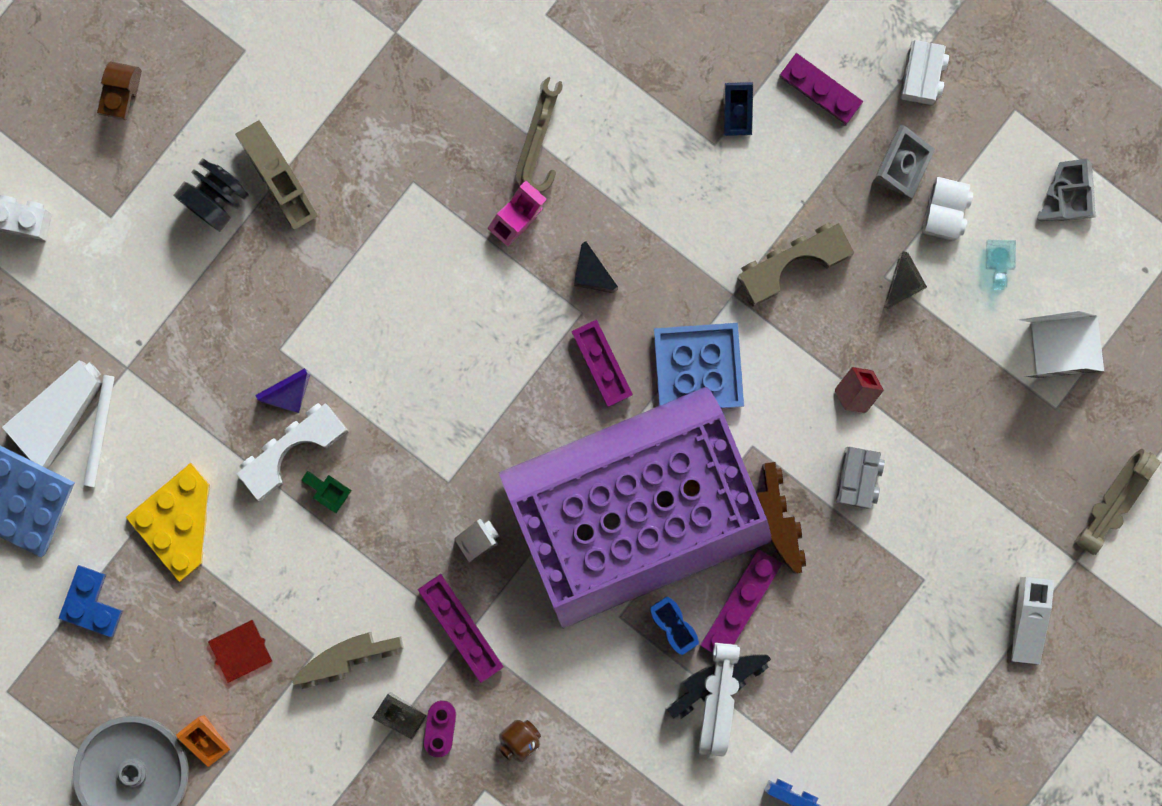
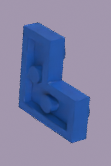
M78 565L59 619L109 637H114L123 610L97 601L106 574Z

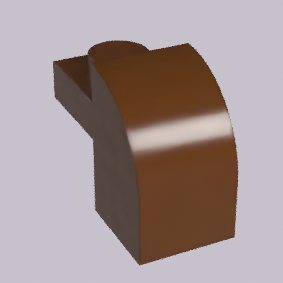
M112 61L106 65L101 80L103 87L97 110L99 115L127 120L131 97H136L142 73L139 67Z

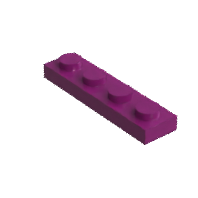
M757 549L700 645L713 653L715 643L735 644L783 563Z
M439 574L417 589L480 683L504 668V665L442 574Z

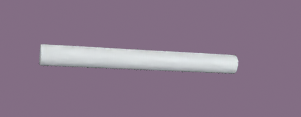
M103 375L84 479L85 486L95 487L114 376Z

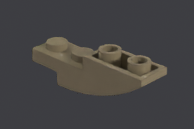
M260 120L235 134L262 181L265 182L291 228L295 230L318 217L306 197L304 189Z
M368 632L342 641L325 650L303 667L292 679L293 685L301 684V688L305 689L317 686L318 679L328 677L329 683L346 679L345 673L351 672L349 660H353L354 665L371 661L370 655L381 653L382 658L398 655L397 649L404 647L402 637L374 643L372 632Z

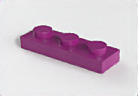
M795 53L779 75L781 79L845 125H847L863 103V100L798 53Z
M597 319L571 331L607 407L633 396Z

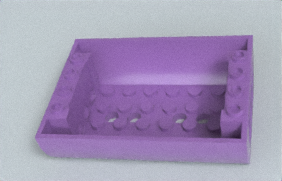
M708 387L701 388L498 472L562 628L571 626L772 541L766 516L725 416ZM688 480H695L699 484V492L695 496H687L683 491V486ZM662 491H669L673 496L671 505L665 508L659 506L657 503L658 494ZM609 513L617 514L620 519L618 527L612 530L607 529L603 523L604 517ZM588 524L593 528V536L589 540L584 541L578 538L577 529L580 525Z

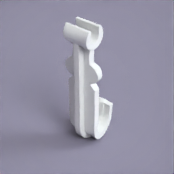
M714 644L713 661L716 662L715 673L705 680V687L711 693L705 698L699 741V754L706 755L707 758L724 757L728 750L735 702L730 695L735 694L739 689L738 681L732 677L733 666L738 663L740 647H737V645Z

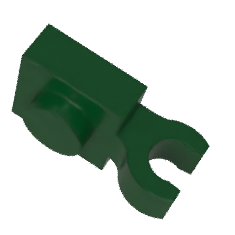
M307 471L301 481L317 491L313 499L336 514L352 492L351 489L330 475L327 476L325 481H322Z

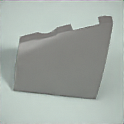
M1087 158L1059 162L1055 172L1054 183L1049 186L1047 191L1048 197L1042 212L1039 211L1038 220L1064 221L1095 218L1092 163Z

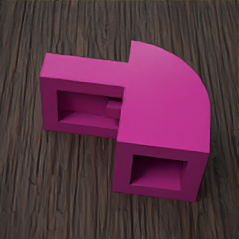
M525 181L518 188L511 201L496 214L487 229L509 247L536 219L547 199Z

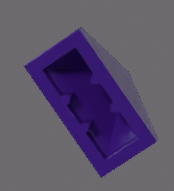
M304 368L255 396L262 403L299 413L310 374Z

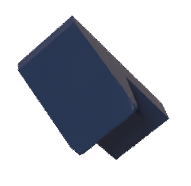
M753 82L725 83L723 91L724 136L752 135Z

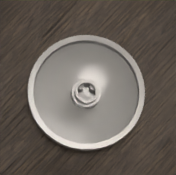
M142 716L119 717L98 726L81 744L73 766L74 788L82 806H178L185 794L189 777L186 753L178 738L163 724Z

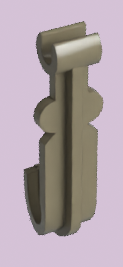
M550 77L542 81L540 85V96L516 168V180L519 186L527 181L540 193L550 188L556 175L555 170H550L541 185H536L532 181V174L557 96L561 93L563 87L562 82L559 81L556 83L554 91H550L548 89Z
M1140 449L1128 460L1103 496L1104 503H1097L1093 506L1092 515L1095 519L1088 529L1084 528L1075 540L1076 544L1090 554L1096 555L1105 542L1103 538L1108 530L1118 529L1123 525V517L1120 514L1128 513L1161 464V461L1153 453Z

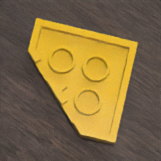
M192 463L188 464L126 516L131 525L179 582L203 564V544L206 532L210 484Z

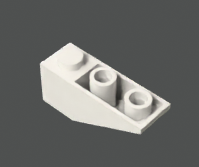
M479 519L454 539L467 560L472 562L497 546L496 538L500 537L491 522L487 521L485 523L482 519Z
M1020 577L1011 661L1031 664L1041 663L1052 609L1054 580Z

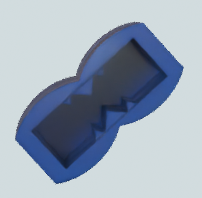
M666 596L650 607L652 619L657 626L665 631L669 645L677 653L684 655L699 644L695 630L690 624L683 621L682 612L674 600Z

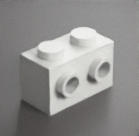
M0 195V232L46 241L52 214L43 209L44 205L33 201H27L26 205L16 203V198Z

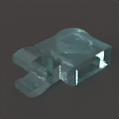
M987 240L986 269H994L993 290H1004L1007 287V270H1014L1016 268V240Z

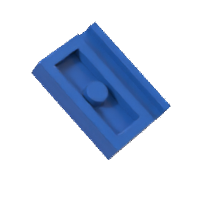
M778 778L776 783L769 780L764 789L767 794L792 806H821L817 803L818 797L805 791L799 795L791 791L793 785Z

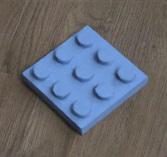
M738 323L654 328L659 406L701 388L708 387L721 409L744 407Z
M0 446V537L42 558L47 552L75 482Z

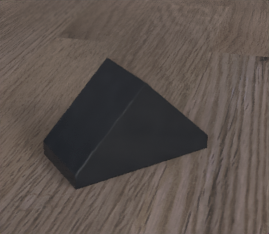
M587 241L581 244L574 286L614 293L618 290L617 284Z

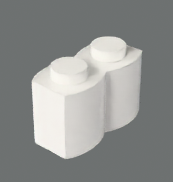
M940 177L934 179L924 219L923 234L952 241L957 240L959 235L963 236L967 220L963 219L965 208H970L973 198V192H969L970 184Z

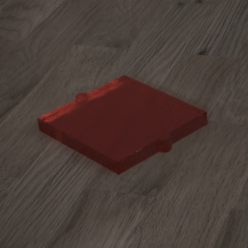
M250 620L208 641L217 659L215 664L220 666L227 683L273 662L265 645L266 639L261 637L254 620Z

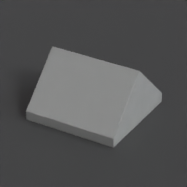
M900 125L889 144L873 182L913 199L935 149L906 126Z

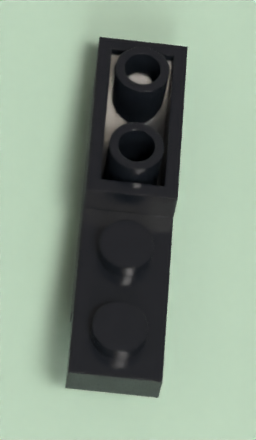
M767 654L739 656L738 663L733 666L732 677L739 683L738 691L746 685L744 680L751 674L757 677L769 668L766 663L771 658ZM716 663L703 668L682 681L688 692L666 707L673 719L676 716L682 719L694 710L692 704L700 698L705 702L706 696L711 693L705 687V680L707 677L714 675Z

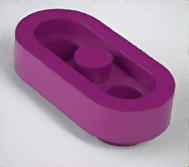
M445 700L433 703L428 710L424 747L427 753L433 757L447 755L453 745L457 714L453 704ZM438 710H445L447 712L445 720L437 718ZM435 738L443 740L442 748L438 749L433 746Z

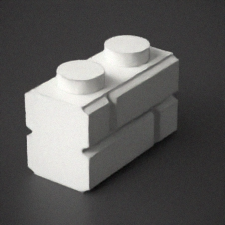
M919 40L911 42L900 99L933 105L936 98H941L944 82L940 81L941 71L946 72L949 55L944 54L946 46Z

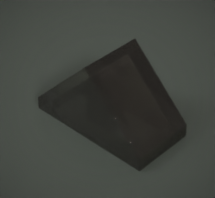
M902 251L899 254L884 308L890 309L927 288L908 252Z
M389 692L372 718L396 732L413 739L427 715L392 692Z

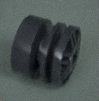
M202 158L198 164L207 171V174L203 176L193 169L191 173L198 180L199 184L195 187L184 181L173 196L198 217L221 232L231 219L223 207L228 204L239 209L240 204L232 198L233 194L235 193L243 200H246L249 194L233 175L218 164L210 163Z

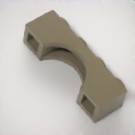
M829 222L815 230L817 234L807 239L805 235L791 242V248L783 252L781 248H778L766 255L768 260L757 264L755 260L741 268L742 273L739 274L738 279L752 306L754 307L780 292L779 280L781 272L789 263L795 260H814L828 269L851 257L854 251L840 224L832 226Z

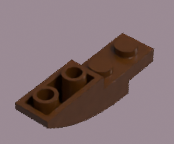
M776 462L764 463L762 466L766 492L756 494L769 525L771 543L783 562L794 574L802 573V567L806 566L804 550H799L798 539L802 538L800 522H795V516L783 518V512H787L785 495L780 496L779 485L783 484L781 467L776 468Z

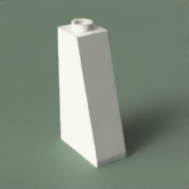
M80 360L77 361L2 428L31 461L48 468L102 386V382L98 378L101 373L91 362L86 365Z

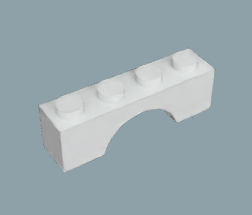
M319 403L306 412L308 417L300 424L297 421L293 422L284 430L286 435L278 441L275 438L270 440L261 448L264 451L257 458L251 456L240 464L239 467L242 470L236 474L257 500L262 501L283 484L280 472L281 463L291 448L302 443H316L328 448L349 432L326 403L322 406Z

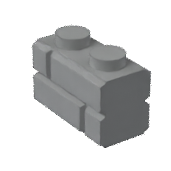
M854 447L845 448L836 503L870 509L872 503L877 504L880 487H875L877 476H882L885 463V460L880 459V452Z

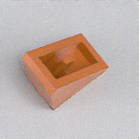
M205 715L199 716L176 734L177 738L207 767L231 750Z

